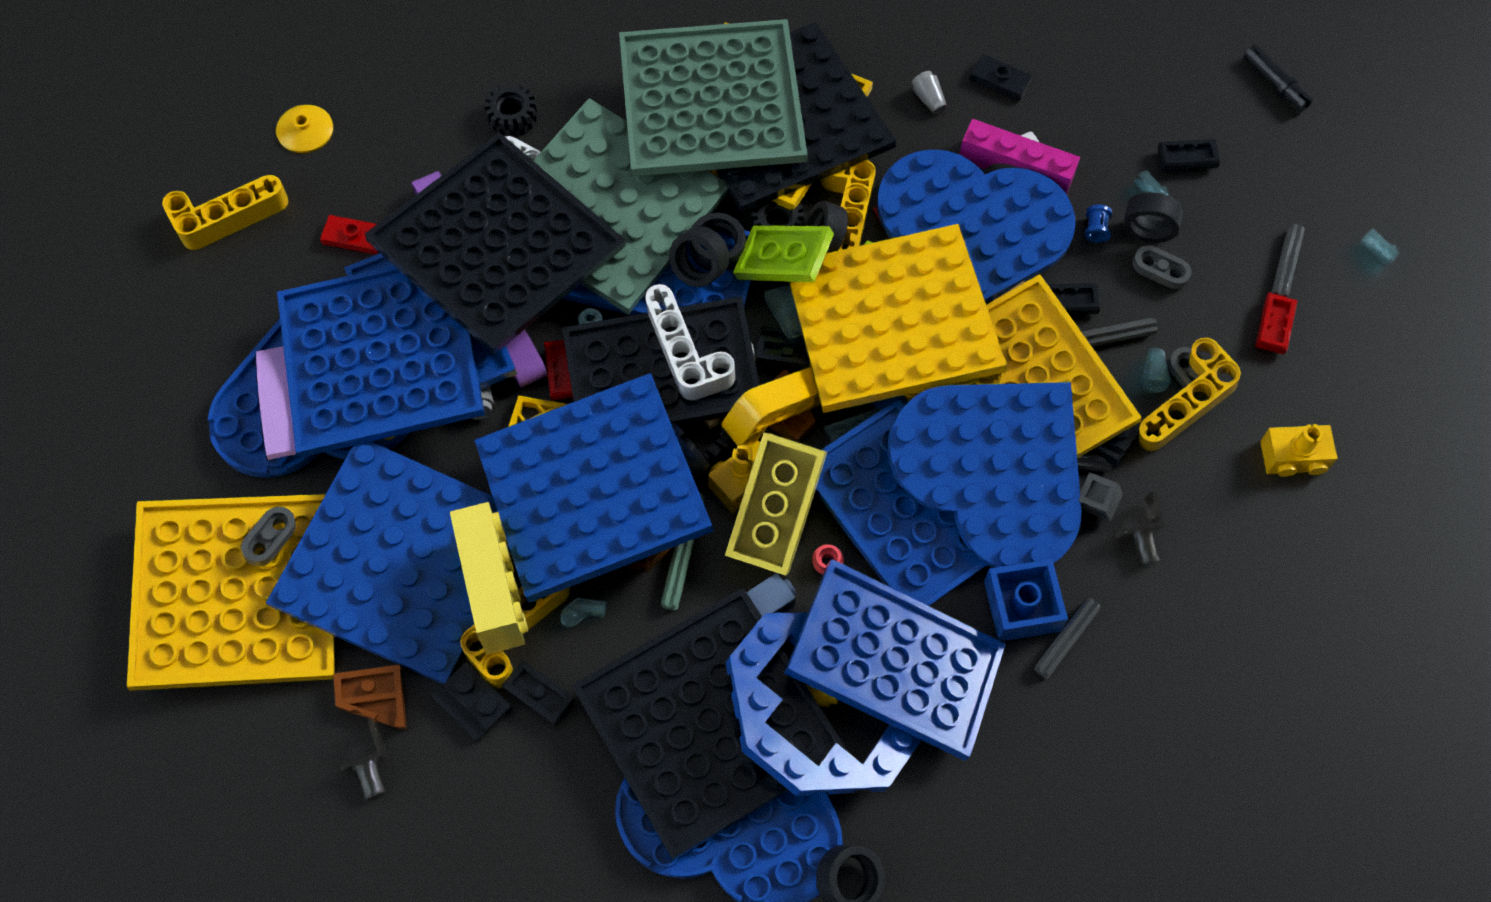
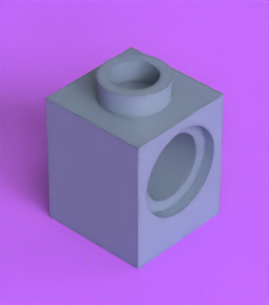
M775 573L747 592L761 616L765 613H788L795 608L796 590L788 579L782 580L778 573Z

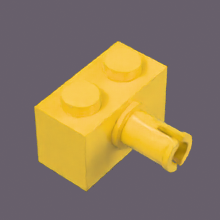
M1308 424L1307 426L1269 428L1260 440L1267 474H1278L1281 477H1287L1296 473L1309 472L1310 475H1321L1326 473L1338 459L1330 425L1318 426L1313 424L1311 426Z
M758 440L750 447L746 445L737 446V449H734L732 452V457L725 462L719 461L708 474V487L731 513L740 508L760 445Z

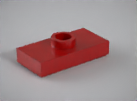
M334 215L328 216L320 237L323 245L374 255L379 254V251L368 243L365 237V233L377 224Z
M1268 292L1265 297L1255 347L1285 355L1288 350L1298 300Z
M564 340L544 342L551 401L573 398Z

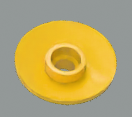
M300 105L289 109L280 117L276 126V135L280 144L287 150L295 153H310L322 148L330 140L333 133V122L330 115L324 109L314 105Z

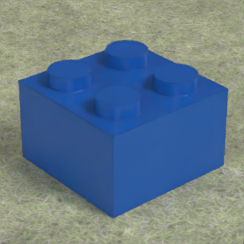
M1052 559L990 568L988 570L984 585L999 641L1062 631L1068 621Z

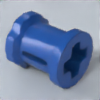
M1101 204L1088 207L1086 210L1088 228L1084 233L1085 238L1092 243L1108 241L1111 238V231L1108 228L1109 219L1112 217V209Z

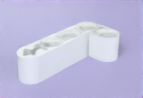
M661 284L650 287L645 296L648 315L682 397L687 400H698L730 388L735 381V364L731 355L726 352H715L699 358L670 288ZM659 303H662V305L665 306L666 311H663L661 313ZM672 326L677 328L675 331L672 332L665 331L667 327ZM679 352H685L688 354L684 358L675 357V355ZM718 368H725L728 370L724 374H717L714 372ZM690 378L699 380L692 385L685 383Z

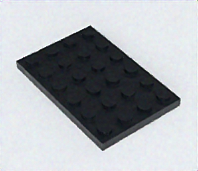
M742 296L679 307L699 358L715 352H726L734 359L735 381L730 388L698 400H687L682 397L648 313L562 327L574 402L651 373L670 422L674 420L677 425L726 417L736 401L745 392L760 386ZM671 326L667 327L665 331L672 332L677 328ZM679 352L675 355V357L684 358L688 354L685 352ZM718 368L714 372L717 374H724L728 370L725 368ZM690 378L685 383L692 385L699 380Z

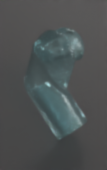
M576 598L561 611V623L566 627H573L588 615L604 617L606 601Z

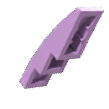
M283 346L256 351L259 404L267 459L295 455L296 450Z

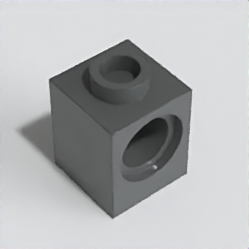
M1089 472L1080 491L1079 502H1081V511L1110 522L1123 495L1119 483Z

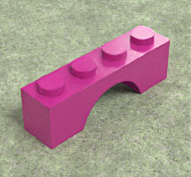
M972 119L962 140L959 155L969 159L982 169H986L993 164H1009L1018 168L1036 171L1053 180L1062 188L1066 195L1080 160L1079 156Z

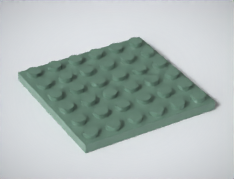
M788 19L619 32L632 176L807 162L808 154Z
M590 98L533 160L626 240L625 247L584 280L581 285L628 315L670 265L669 249L672 242L679 235L692 228V225L700 217L712 213L729 193L724 181L707 170L632 176L627 121Z

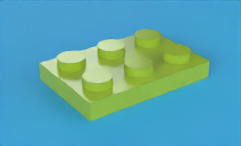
M753 226L733 274L738 280L815 282L834 233L830 226Z

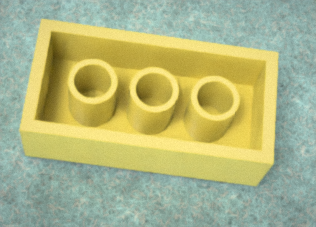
M763 432L725 556L785 576L790 572L828 453L827 451Z
M489 502L450 511L475 629L486 655L525 645L523 633L529 631L525 615L522 612L520 592L515 582L514 567L506 545L508 542L499 512L492 513Z

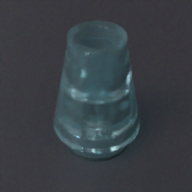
M1151 348L1146 352L1140 384L1146 392L1160 394L1167 390L1171 378L1164 350Z

